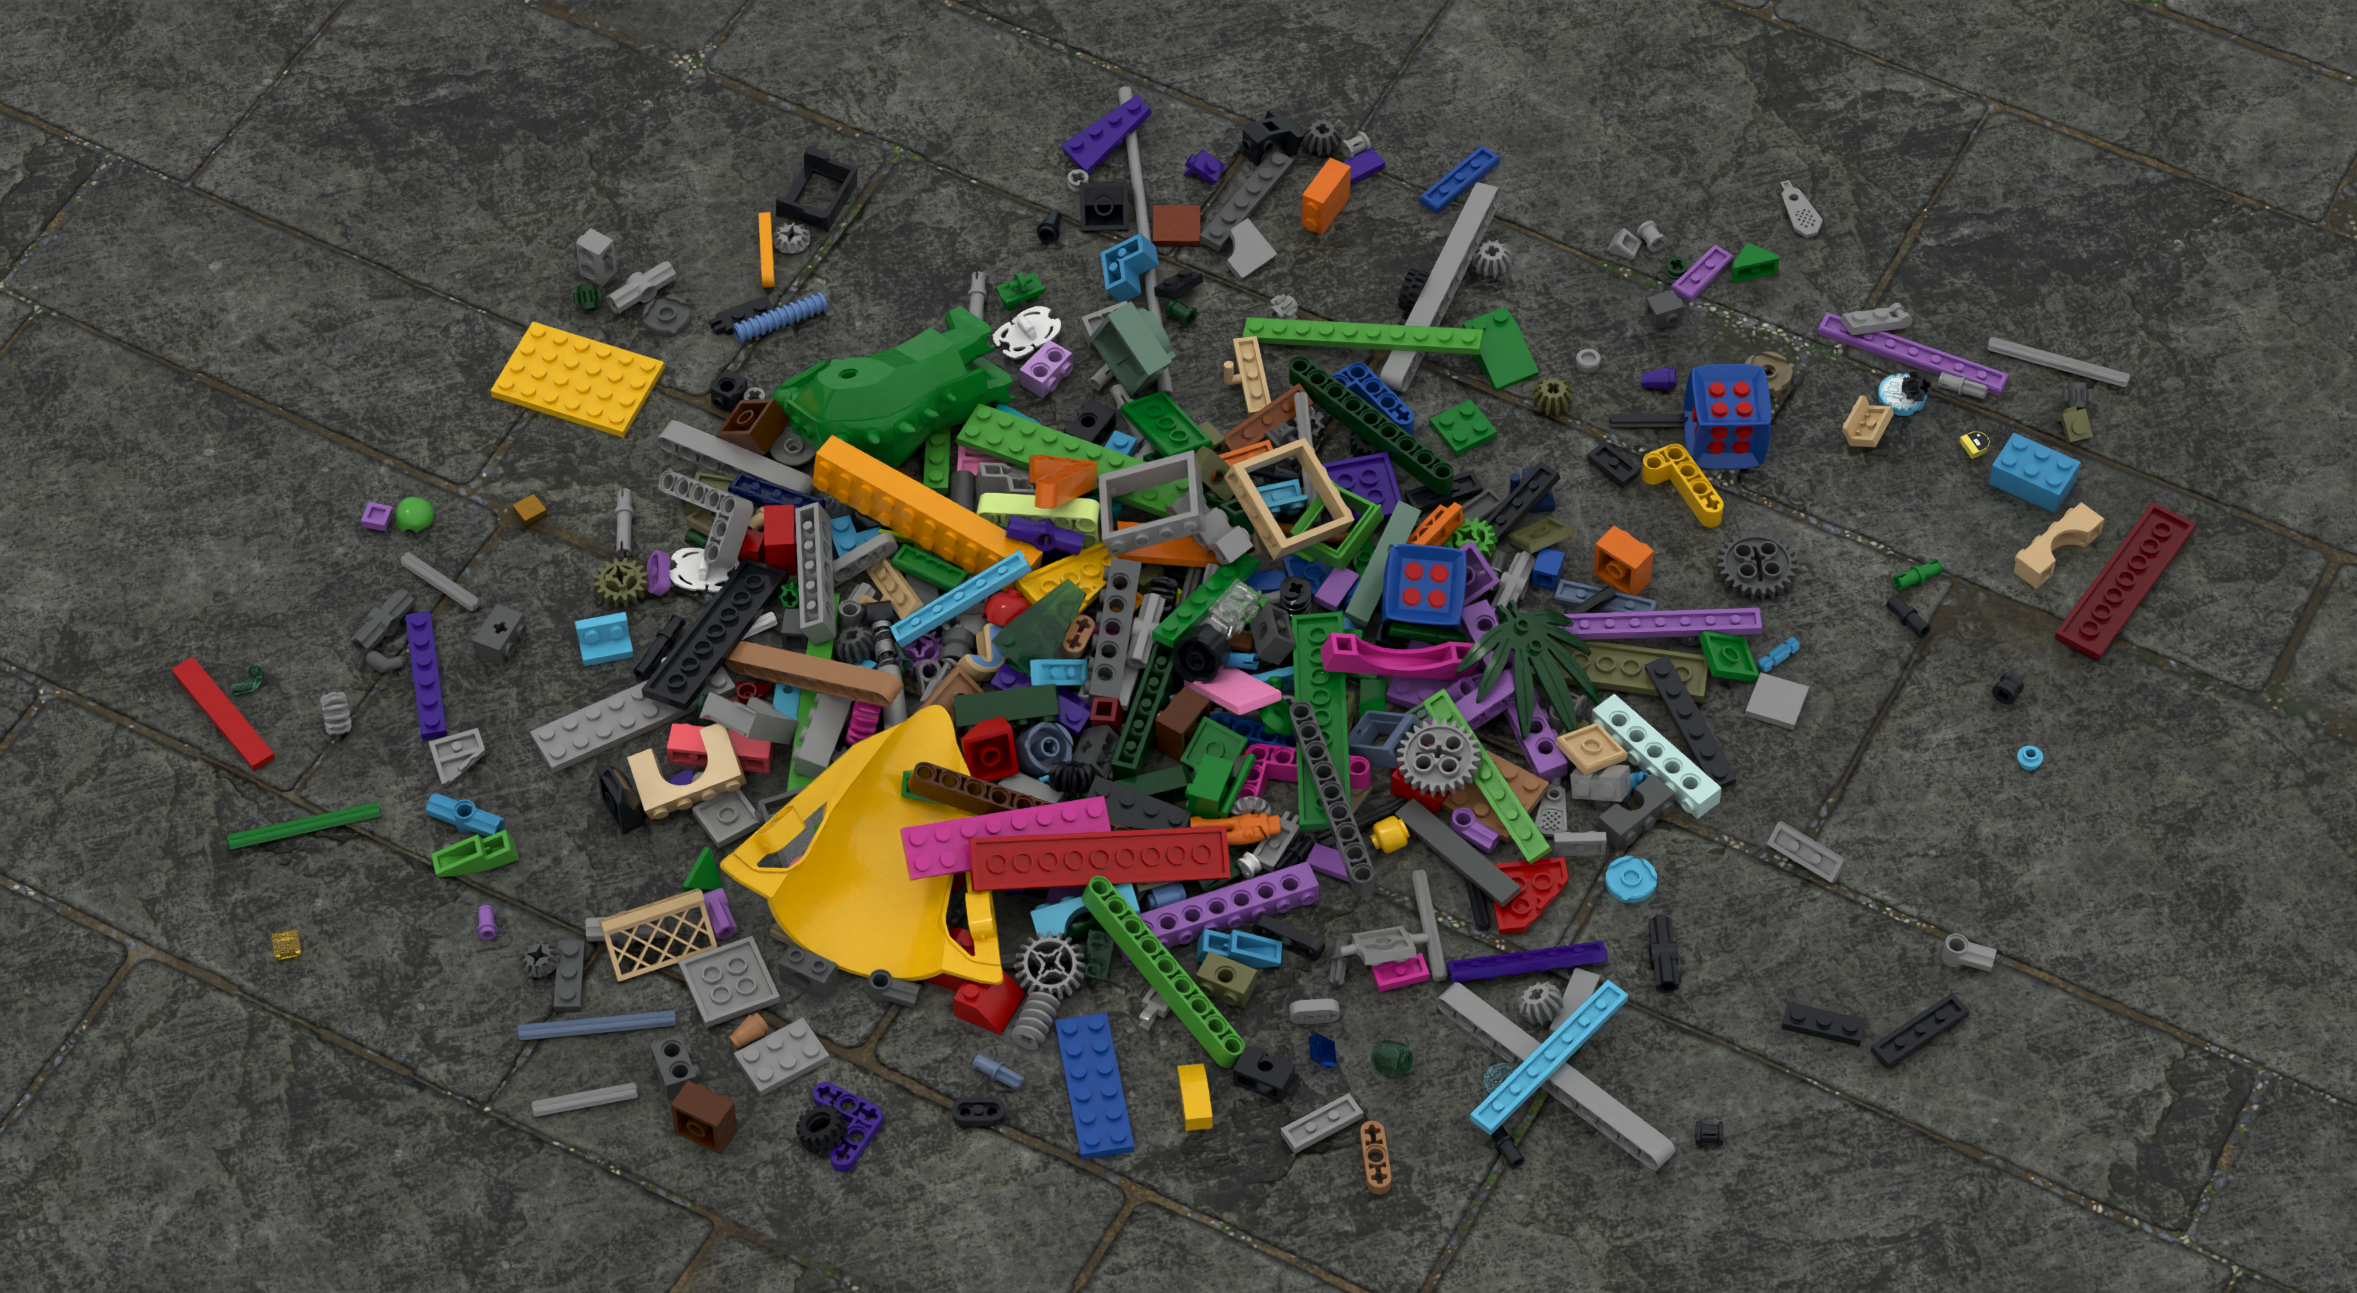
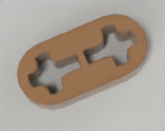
M1079 615L1073 619L1062 642L1061 651L1066 658L1078 659L1084 654L1094 632L1095 624L1092 618L1086 615ZM1082 626H1086V627H1087V628H1084V630H1083L1082 633H1079V632H1078V631H1079V628H1081ZM1074 641L1078 642L1074 649L1069 648L1073 645Z

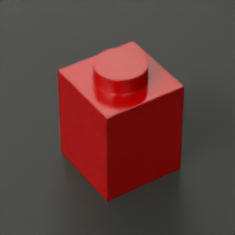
M747 529L737 557L738 561L741 563L744 558H748L761 563L765 555L764 533Z

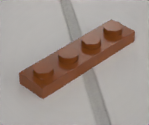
M1298 383L1223 435L1226 438L1225 447L1230 452L1253 445L1265 437L1266 431L1273 430L1282 422H1287L1296 416L1294 395L1297 392H1306L1301 384ZM1308 396V406L1313 404V401Z

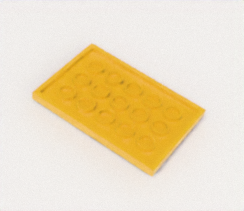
M532 322L490 391L491 397L624 438L665 366L664 362Z

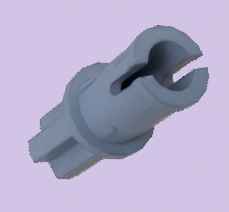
M979 1053L974 1059L972 1067L991 1077L992 1081L996 1082L998 1080L1017 1090L1021 1088L1024 1077L1006 1068L1005 1063H998L982 1053Z

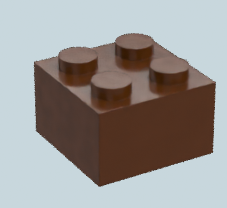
M775 399L740 400L716 436L756 454L765 455L771 450L772 444L777 437L783 433L789 418Z
M1186 686L1179 693H1175L1167 708L1161 710L1155 718L1156 750L1182 764L1183 762L1180 759L1203 716L1210 717V699Z
M687 1081L671 1103L675 1133L719 1155L723 1153L738 1131L734 1102L725 1095H718L709 1091L702 1084Z

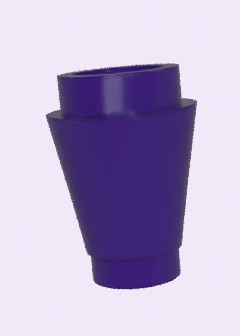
M1667 366L1641 373L1642 388L1671 390V388L1677 387L1675 368Z

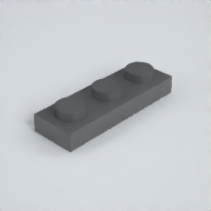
M558 940L561 958L556 967L554 1012H581L585 940Z

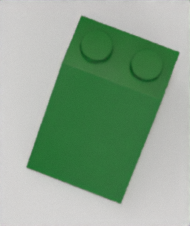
M1506 307L1463 323L1462 328L1483 329L1484 339L1481 354L1470 355L1495 391L1539 375L1537 366L1519 326Z

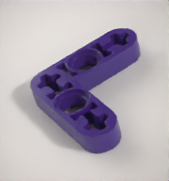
M821 1082L813 1089L814 1104L818 1107H821V1104H826L827 1107L830 1104L835 1108L837 1107L844 1120L850 1123L847 1127L846 1139L841 1140L842 1144L839 1147L835 1146V1150L830 1153L832 1167L836 1171L846 1172L854 1167L883 1124L882 1110L877 1105L836 1085ZM826 1093H829V1094H830V1097L825 1096L823 1099L820 1098V1094H821V1095H826ZM846 1102L855 1105L853 1110L847 1112L843 1111L840 1107ZM872 1115H875L876 1120L871 1118L869 1121H866V1117L870 1118ZM859 1133L864 1136V1139L859 1143H854L850 1141V1136ZM847 1152V1159H842L841 1161H838V1157H844V1155Z

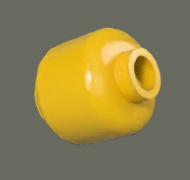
M1390 816L1375 823L1373 826L1375 834L1370 835L1376 850L1382 848L1386 854L1405 847L1408 843L1407 838L1410 837L1402 818L1398 820L1395 816Z

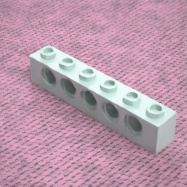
M1613 694L1592 710L1591 725L1598 722L1628 753L1627 758L1632 765H1637L1642 771L1647 772L1649 777L1654 774L1675 792V800L1681 804L1684 811L1691 813L1695 818L1699 819L1720 803L1722 788L1618 696Z

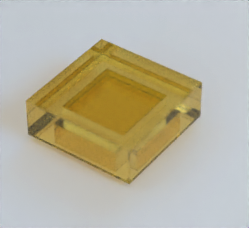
M297 929L271 934L275 960L302 955Z

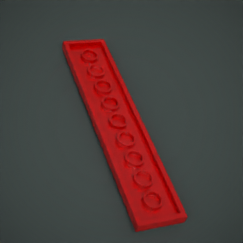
M1226 826L968 839L972 892L1087 886L1089 881L1095 876L1105 877L1112 885L1224 880L1231 878Z

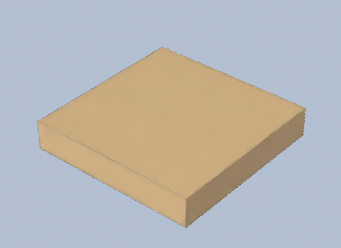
M1598 722L1556 737L1555 744L1584 775L1627 759L1628 753Z

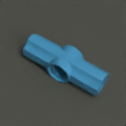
M438 793L432 794L428 800L426 814L455 825L461 833L475 832L488 837L504 829V818L476 808L475 804L470 800L456 801Z

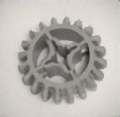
M1051 931L1047 932V938H1043L1040 932L1037 933V941L1029 937L1027 939L1029 946L1022 944L1020 946L1022 953H1017L1015 957L1019 962L1014 964V970L1020 971L1016 974V980H1023L1020 984L1021 989L1030 987L1028 995L1033 992H1044L1052 996L1056 995L1059 1001L1063 1000L1062 992L1071 996V987L1074 989L1080 987V983L1077 980L1084 979V974L1081 971L1085 970L1086 967L1085 963L1080 962L1084 959V954L1077 953L1079 945L1074 944L1070 946L1072 942L1070 937L1062 941L1061 932L1057 934V938H1052ZM1043 949H1055L1050 954L1038 952ZM1064 954L1068 957L1072 966L1070 974L1066 973L1065 968L1060 965ZM1030 959L1035 961V965L1040 969L1036 979L1028 969ZM1055 961L1054 970L1045 971V964L1048 963L1049 965V963H1054ZM1049 979H1056L1060 982L1052 985L1045 984Z

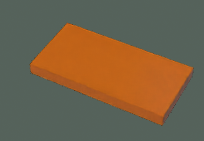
M1117 521L1116 531L1144 523ZM1193 535L1119 554V559L1148 564L1206 568L1208 563L1220 564L1215 558V552L1212 550L1206 552L1194 542Z

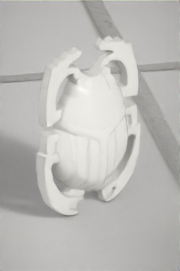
M1035 306L1018 314L1012 320L1013 325L1010 322L1002 325L992 336L997 347L1001 345L999 341L1010 346V351L1003 350V354L1015 360L1034 351L1032 345L1039 348L1048 340H1054L1060 333L1061 321L1059 318L1050 319L1048 317L1051 312L1049 308ZM1008 330L1006 337L1002 338L1001 335Z
M682 548L671 557V560L676 562L677 567L670 570V579L676 586L686 590L704 591L706 585L709 586L708 592L718 593L722 586L715 585L726 582L729 579L727 574L733 570L734 566L735 570L737 569L739 561L737 558L735 564L731 568L726 569L705 562L704 549ZM678 576H681L687 583L683 582Z

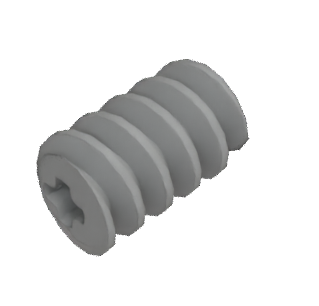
M1044 992L1030 993L1011 1032L1013 1041L1025 1049L1037 1050L1038 1044H1042L1045 1041L1044 1035L1048 1034V1027L1053 1023L1052 1018L1057 1015L1056 1010L1061 1006L1059 1000Z

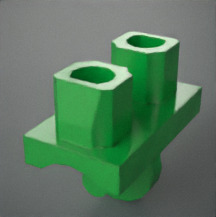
M1017 272L1014 274V280L996 286V292L1007 310L1011 311L1016 309L1018 303L1026 300L1030 303L1038 301L1039 295L1045 293V287L1040 283L1035 272L1025 276Z

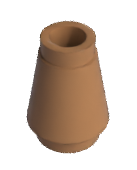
M756 1012L752 1016L749 1014L728 1038L738 1050L766 1036L765 1032L769 1030V1027Z

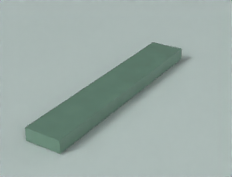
M1400 500L1398 501L1343 617L1365 627L1367 626L1383 592L1384 572L1388 556L1387 548L1390 544H1406L1421 510Z

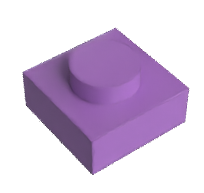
M369 502L361 519L362 527L386 531L394 513L393 507Z

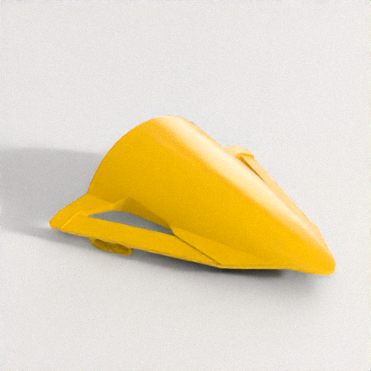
M941 705L927 706L906 721L852 745L851 748L720 863L721 869L732 879L767 899L771 913L778 925L796 944L803 949L837 963L838 969L869 978V975L874 970L884 969L892 977L905 981L924 980L946 973L978 983L994 985L1003 983L1004 978L992 891L972 892L971 871L965 872L968 893H965L968 924L975 947V956H971L949 936L946 925V912L954 874L913 881L909 879L900 834L901 828L979 816L945 804L901 797L903 771L914 770L919 762H928L971 776L957 745L950 715ZM823 805V820L807 850L798 862L788 868L758 867L757 863L767 854L781 850L800 834L806 827L804 821Z

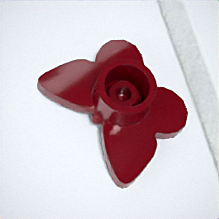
M744 680L736 683L737 697L730 701H737L747 705L749 698L755 696L762 699L774 689L772 683L757 682L752 684Z

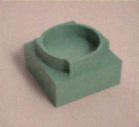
M1132 301L1108 314L1089 338L1118 382L1125 386L1130 398L1151 386L1176 357L1167 333L1152 310L1136 309Z

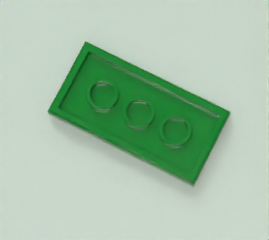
M1163 390L1121 405V413L1164 458L1192 450L1196 454L1202 446L1209 449L1213 448V441Z

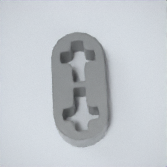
M1334 999L1299 1000L1291 1003L1289 1006L1290 1020L1295 1024L1331 1023L1340 1018L1339 1002Z

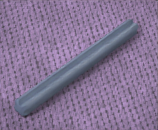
M670 1010L518 1025L517 1028L519 1040L675 1026L676 1014L675 1011Z

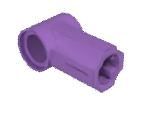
M1458 808L1453 812L1450 829L1465 841H1469L1488 854L1492 853L1501 838V834L1475 819V815L1470 809Z
M723 888L703 894L704 904L716 939L727 940L732 938L737 932V926L729 911V903Z

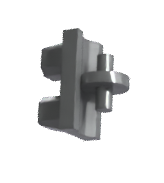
M1285 421L1277 428L1265 432V438L1270 440L1273 449L1299 440L1297 429L1289 426ZM1295 455L1285 458L1291 468L1300 464Z

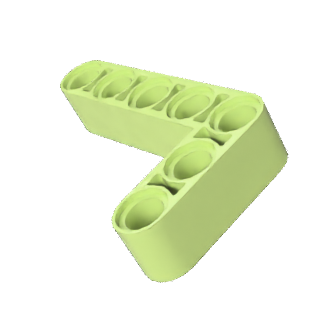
M984 493L979 498L977 515L999 527H1007L1011 515L1036 522L1048 519L1056 527L1084 533L1081 551L1103 542L1100 504L1093 499L1075 498L1057 508L1042 509L1035 507V495Z

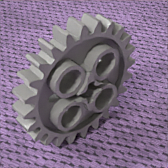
M1434 718L1432 725H1428L1426 721H1423L1422 729L1414 725V734L1406 732V740H1401V748L1397 749L1399 757L1397 758V764L1400 767V775L1404 776L1405 783L1412 782V790L1420 786L1422 795L1427 790L1431 791V797L1435 796L1436 791H1440L1442 797H1445L1446 790H1450L1454 795L1455 787L1458 786L1464 790V781L1472 783L1471 775H1478L1477 767L1481 766L1479 758L1481 757V752L1478 748V740H1473V732L1466 733L1465 725L1458 729L1457 721L1447 725V720L1444 718L1442 723L1438 724ZM1427 743L1433 744V745L1430 746V747H1425V746H1423L1424 744H1427ZM1452 746H1457V747H1458L1457 749H1454V750L1449 749V748L1452 747ZM1421 766H1429L1427 769H1420ZM1450 768L1455 769V770L1452 771V772H1446V771H1445L1446 769H1450Z

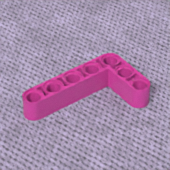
M1261 743L1251 745L1246 751L1245 758L1250 753L1256 756V761L1236 800L1249 796L1263 799L1268 779L1298 782L1297 748ZM1349 755L1351 788L1364 790L1371 784L1370 764L1363 757Z

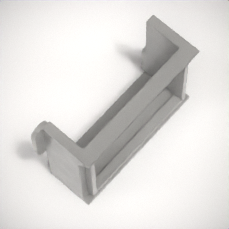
M710 691L699 717L701 719L713 720L749 739L790 745L799 722L775 710L774 705L758 697L752 696V698H749L747 705H744L737 701L732 702Z

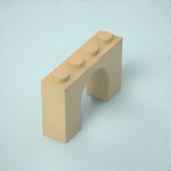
M716 723L700 729L708 755V763L702 776L688 785L678 786L665 781L658 758L651 748L627 757L644 811L651 820L665 818L670 812L678 809L686 810L692 807L694 803L702 800H712L720 793L736 791L741 785L747 784L730 731L727 727Z

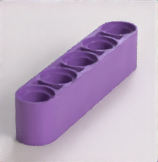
M1513 669L1501 672L1491 690L1480 703H1476L1479 687L1454 703L1472 731L1516 703ZM1433 718L1427 721L1428 725H1432Z

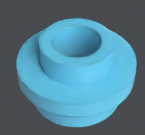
M2024 746L2018 751L2017 760L2023 769L2035 770L2042 764L2043 754L2034 746Z

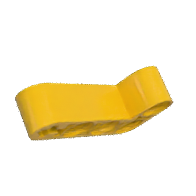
M1670 444L1644 456L1641 477L1645 483L1656 485L1670 479L1703 526L1715 528L1721 524L1724 503L1682 445Z

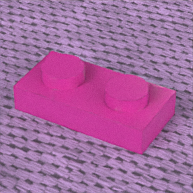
M1422 953L1416 954V957L1408 958V960L1403 962L1389 961L1383 962L1378 966H1371V972L1379 992L1426 981L1430 977Z

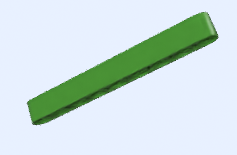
M1102 876L1093 877L1082 894L1083 904L1216 1063L1224 1068L1233 1067L1245 1048L1242 1038L1110 881Z

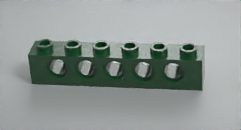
M1158 641L1154 643L1111 762L1114 780L1142 775L1155 739V718L1161 710L1166 709L1178 675L1173 666L1174 654L1172 652L1174 648Z

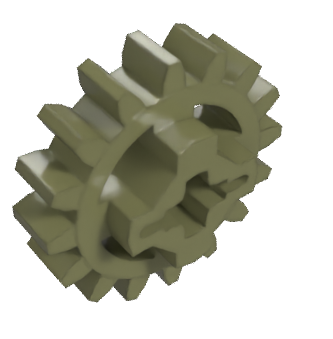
M614 558L613 564L606 561L604 562L605 568L598 567V574L594 575V590L598 594V599H604L606 605L614 602L616 608L619 606V603H623L625 607H628L629 601L636 604L637 596L641 598L645 596L644 591L648 590L647 572H644L643 565L637 567L636 560L628 563L627 558H624L622 562Z

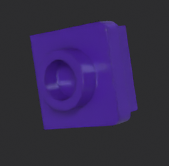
M1202 149L1196 155L1191 154L1185 163L1187 168L1183 175L1188 177L1194 172L1213 185L1217 182L1225 165Z

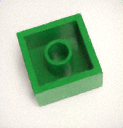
M1204 754L1201 763L1197 762L1193 773L1195 779L1193 783L1189 782L1186 788L1185 797L1188 798L1185 810L1192 812L1191 817L1199 816L1204 819H1220L1222 817L1218 815V812L1234 782V761Z

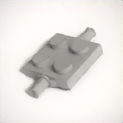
M1403 926L1354 933L1352 934V944L1340 945L1339 953L1341 957L1356 954L1360 956L1365 965L1378 966L1383 962H1403L1408 960V958L1416 957V947L1414 945L1428 943L1429 939L1427 932L1411 934L1406 932Z

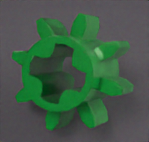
M798 580L782 585L781 587L784 591L782 595L778 596L783 603L782 607L800 609Z

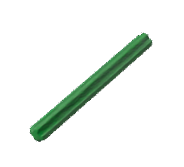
M378 802L233 833L227 836V841L230 849H237L381 816L380 806Z

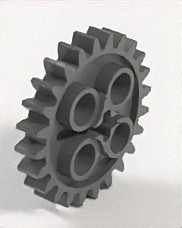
M1750 530L1749 536L1740 532L1739 539L1732 535L1731 542L1725 541L1724 547L1719 549L1716 572L1720 573L1719 580L1725 581V588L1733 587L1732 594L1740 591L1741 598L1748 594L1751 601H1754L1756 596H1759L1764 601L1765 595L1774 599L1775 592L1783 595L1784 589L1789 590L1791 583L1795 582L1798 570V558L1794 557L1795 550H1789V543L1781 544L1782 537H1778L1775 540L1772 539L1773 533L1766 537L1763 530H1760L1758 535H1755L1753 530ZM1753 549L1757 552V563L1754 560L1755 553ZM1757 567L1758 570H1760L1759 577L1761 582H1759L1757 578Z

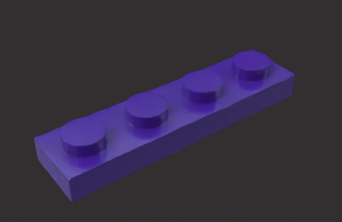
M1003 663L990 682V687L1000 691L1032 687L1031 678ZM1059 695L1061 716L1055 717L1053 723H1058L1066 728L1067 731L1079 736L1090 719L1091 712Z

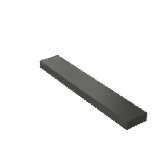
M1414 798L1394 813L1398 820L1402 818L1408 830L1502 908L1521 892V887Z

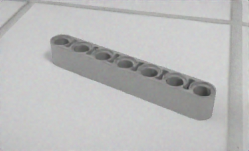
M671 420L657 438L660 448L668 453L721 475L744 479L745 485L774 497L779 496L786 502L797 506L803 505L815 488L812 485L813 479L805 473L679 421Z

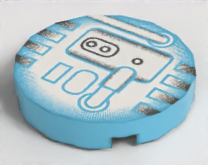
M1897 373L1890 375L1881 382L1878 389L1879 403H1882L1883 406H1891L1894 414L1898 416L1912 415L1915 411L1923 409L1926 403L1927 395H1924V401L1906 399L1907 395L1902 391V382L1904 377H1910L1909 374Z

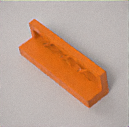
M1456 502L1449 508L1440 504L1409 536L1406 544L1441 546L1464 523L1462 506Z

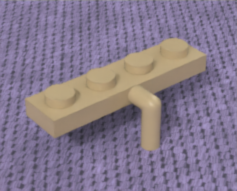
M1257 336L1233 339V349L1239 374L1234 375V364L1232 361L1224 363V383L1226 385L1241 384L1248 418L1271 403Z
M889 556L866 570L883 594L880 601L891 600L892 608L901 620L924 606L900 571L892 566ZM864 594L859 598V603L866 606L865 603L878 602Z

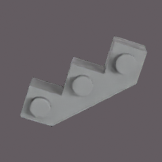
M979 462L975 489L979 501L980 496L984 493L1035 495V483L1029 482V477L1024 474L1020 476L1011 472L1012 467L1004 463Z
M1189 490L1165 507L1170 517L1191 511ZM1204 497L1206 532L1194 534V542L1206 552L1214 551L1216 560L1222 565L1230 564L1253 547V544L1250 542L1251 536L1239 525L1231 527L1228 523L1229 518L1223 510L1217 507L1209 509L1206 505L1207 500Z

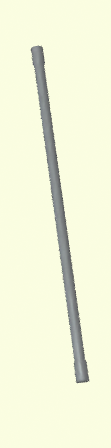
M1121 87L1118 90L1120 106L1133 98L1130 87ZM1135 130L1133 133H1128L1125 139L1138 234L1141 233L1151 242L1138 140ZM1155 268L1144 273L1148 310H1152L1163 327L1159 297H1156L1154 292L1157 280ZM1167 367L1157 379L1158 392L1163 390L1172 398V381L1169 375V368Z

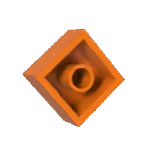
M1613 526L1595 545L1593 575L1621 593L1637 596L1651 582L1654 550L1647 544L1633 538L1628 532Z

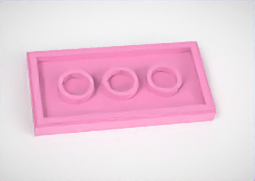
M1224 667L1207 684H1201L1202 682L1199 681L1191 683L1184 680V686L1237 715H1242L1282 700L1280 690L1237 668Z

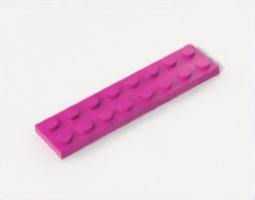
M1100 796L904 827L900 829L909 879L913 881L969 872V838L1111 831L1105 798Z

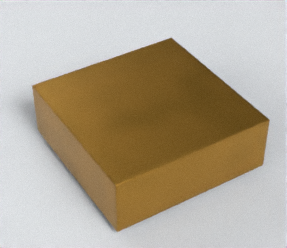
M534 494L513 504L514 512L525 526L547 515L546 508Z

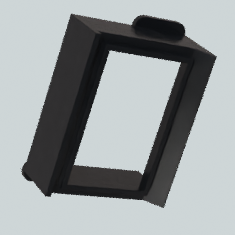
M807 147L804 152V167L785 198L779 196L776 198V216L785 215L825 229L828 233L857 185V168L830 159L828 152L814 147ZM813 173L843 183L827 211L796 203Z

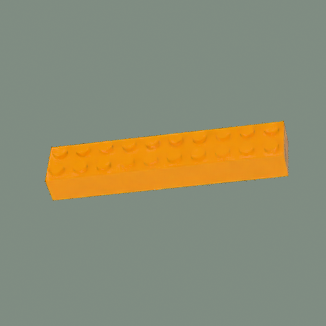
M832 435L817 451L813 486L835 497L841 503L853 507L861 514L873 518L881 525L900 533L903 537L920 544L923 548L938 554L946 561L956 564L966 572L978 575L1018 550L1022 551L1032 569L1029 573L1041 568L1043 551L1037 550L1030 543L1005 537L1006 530L841 439ZM1015 581L1003 587L1001 590H1003L1004 592H1007L1008 588H1013L1017 590V588L1014 586Z

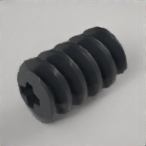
M1299 576L1287 577L1280 585V608L1288 612L1291 627L1292 615L1311 614L1312 588L1306 579Z

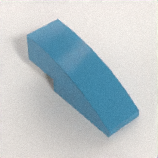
M1204 929L1198 939L1196 961L1204 962L1207 954L1211 951L1251 968L1278 967L1281 964L1283 942L1237 930H1232L1230 935Z

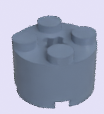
M1041 722L1029 727L1016 740L1017 762L1032 777L1049 775L1051 764L1059 761H1071L1073 756L1072 737L1067 729L1058 723Z

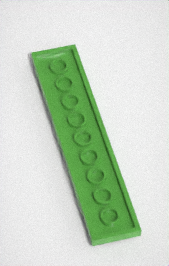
M978 403L956 438L958 445L1029 469V456L1049 455L1095 461L1098 463L1097 488L1091 492L1099 495L1098 475L1147 463ZM1184 478L1111 497V499L1167 518L1170 515L1165 510V507L1189 490V479Z

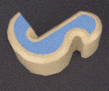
M992 622L986 624L983 630L976 635L978 655L966 654L956 663L974 681H989L996 675L1001 665L1005 664L1006 655L1001 645L1007 638L1002 626Z

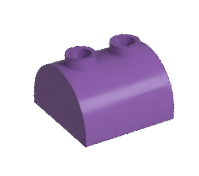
M1472 540L1459 548V550L1467 551L1463 607L1501 582Z

